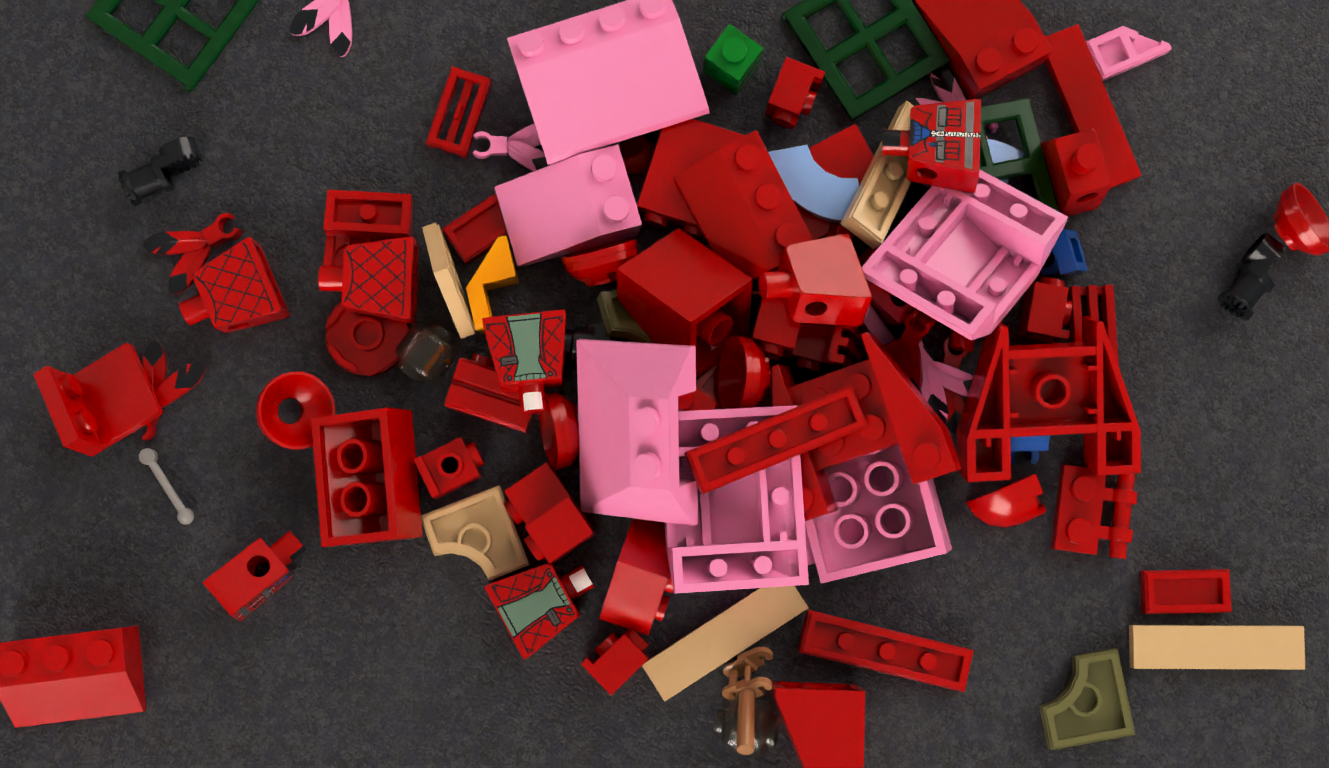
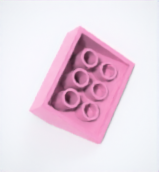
M626 0L507 38L548 164L710 113L680 18L672 0Z
M899 444L824 469L838 511L805 521L821 584L946 554L952 550L934 480L931 479L913 485Z

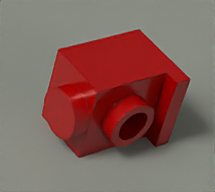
M786 57L768 101L765 114L772 116L771 120L774 123L785 128L794 129L801 113L809 116L817 92L810 90V88L819 90L825 71Z
M1044 277L1040 278L1039 282L1035 281L1028 287L1024 295L1017 337L1047 343H1063L1069 340L1070 331L1062 329L1063 325L1066 326L1069 323L1072 313V301L1067 300L1069 288L1065 287V281Z
M462 437L413 459L431 497L434 499H439L483 477L479 467L484 465L485 462L474 441L467 444L466 440ZM454 457L458 461V469L456 472L448 474L444 470V462L446 459Z
M628 629L619 638L612 632L594 650L599 657L594 661L588 655L581 665L612 695L649 659V656L644 651L649 644L635 630Z

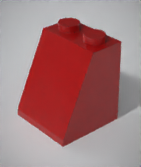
M678 228L664 238L658 239L652 246L617 268V300L653 343L696 346L697 378L719 362L723 345L730 336L749 337L753 279Z
M772 681L770 693L801 768H864L865 691L856 684Z

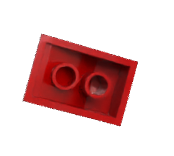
M911 0L951 61L948 66L968 100L980 99L1040 67L1053 52L1034 16L1020 0Z

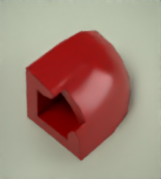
M1036 474L1026 475L965 502L975 517L988 525L1003 528L1020 525L1046 512L1045 505L1041 504L1038 495L1043 494Z

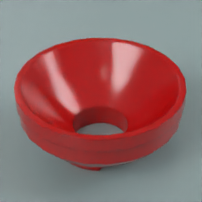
M1298 182L1290 185L1282 191L1277 203L1276 213L1273 215L1274 227L1278 235L1292 251L1299 250L1317 256L1328 253V217L1319 202L1304 185Z
M636 238L620 240L563 256L561 260L565 271L575 279L586 283L587 287L602 285L617 280V268L638 255V244Z
M738 335L730 336L723 345L718 362L717 392L722 409L754 408L761 399L766 398L767 391L772 386V369L769 357L764 355L753 339Z
M288 372L273 378L263 387L256 403V419L262 433L271 442L287 449L312 447L311 418L335 415V403L329 388L319 378L305 372ZM287 398L295 400L300 406V416L292 424L283 422L278 416L279 404Z
M547 392V411L538 414L539 426L547 460L553 470H559L571 466L579 455L578 405H574L558 392Z

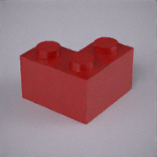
M760 298L750 338L756 342L764 355L769 357L770 362L779 363L780 358L783 357L797 361L796 368L812 373H820L821 368L829 369L832 366L827 356L835 325L795 322L790 318L784 298Z
M548 462L504 491L509 498L504 503V506L517 525L523 521L526 523L525 529L529 536L524 541L538 561L546 558L549 564L554 563L597 534Z
M633 518L599 619L649 635L653 620H663L670 597L663 595V592H673L666 551L665 524L659 521Z

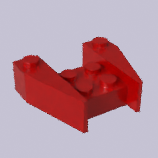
M1082 316V342L1009 346V327L1002 323H999L995 330L985 337L957 427V456L962 468L957 471L967 482L1011 480L1010 437L1082 433L1083 465L1096 475L1141 473V430L1102 321L1090 316Z
M865 332L861 334L869 359L795 385L789 366L779 364L772 366V407L800 406L851 385L868 425L866 428L800 454L805 521L838 511L824 469L899 444L913 485L962 469L947 426L877 336L872 333Z

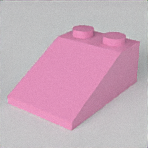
M618 144L575 155L494 187L517 268L638 236L642 226Z

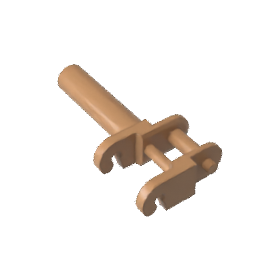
M756 647L737 655L736 661L728 663L723 667V674L729 677V685L722 689V696L728 700H738L737 752L743 755H749L754 752L755 698L764 695L763 687L765 690H772V681L766 677H756L750 680L751 673L764 665L763 656L766 660L773 659V652L766 647ZM744 676L743 680L738 681L739 677Z

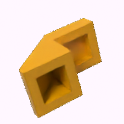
M506 235L496 239L466 287L474 326L480 335L485 334L482 318L493 317L487 291L519 283L510 242Z

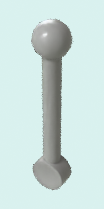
M150 448L142 449L139 453V461L144 465H149L178 511V521L183 525L190 524L194 520V513L191 509L185 508L157 463V452Z

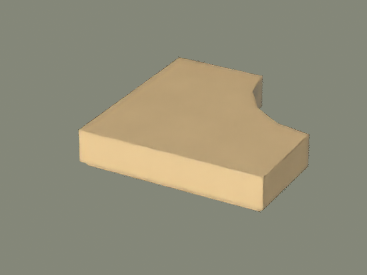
M436 222L424 226L422 229L432 270L459 336L462 339L473 335L476 329L471 310L441 228Z
M500 485L421 515L422 524L434 556L450 553L466 556L481 566L489 580L530 565L514 520L504 506V503L507 501Z

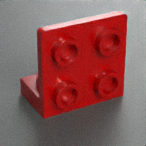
M124 343L74 375L64 373L48 365L33 374L63 447L90 457L95 456L163 413L134 346L129 343Z

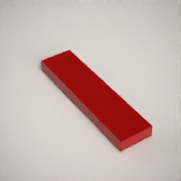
M1079 24L1045 36L1053 49L1045 63L1074 133L1093 128L1096 131L1111 180L1110 189L1138 179L1142 174Z
M849 385L686 451L684 454L700 493L705 494L866 428L868 425L853 388Z
M808 609L806 610L797 652L961 692H965L974 652L972 649Z

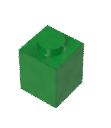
M729 24L705 55L703 72L737 95L760 64L763 47Z

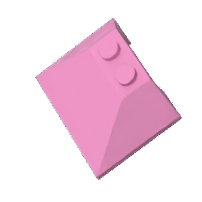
M980 170L975 193L931 186L862 266V270L868 281L966 338L974 340L990 335L1036 279L1061 234L1068 216Z
M589 339L576 340L581 512L691 526L697 525L698 486L693 479L679 478L678 396L696 391V346Z
M797 405L678 411L679 478L695 480L684 452L797 407ZM800 455L705 494H701L698 488L697 525L691 526L664 522L666 551L675 594L809 585Z

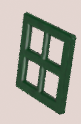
M97 0L86 14V17L185 85V91L190 92L195 89L259 0H236L237 2L216 30L185 9L191 0H153L163 8L142 36L111 15L122 0ZM178 18L209 38L189 67H186L157 47Z
M803 0L781 15V20L788 23L815 67L825 71L824 81L851 122L948 65L951 61L911 0H890L895 10L867 27L849 0ZM836 2L854 29L855 34L826 51L806 18ZM906 25L926 57L896 73L876 41ZM866 48L886 78V81L856 97L836 65Z
M1029 98L981 107L980 170L999 180L1030 175L1036 200L1058 211ZM1015 120L1025 158L993 163L984 125Z

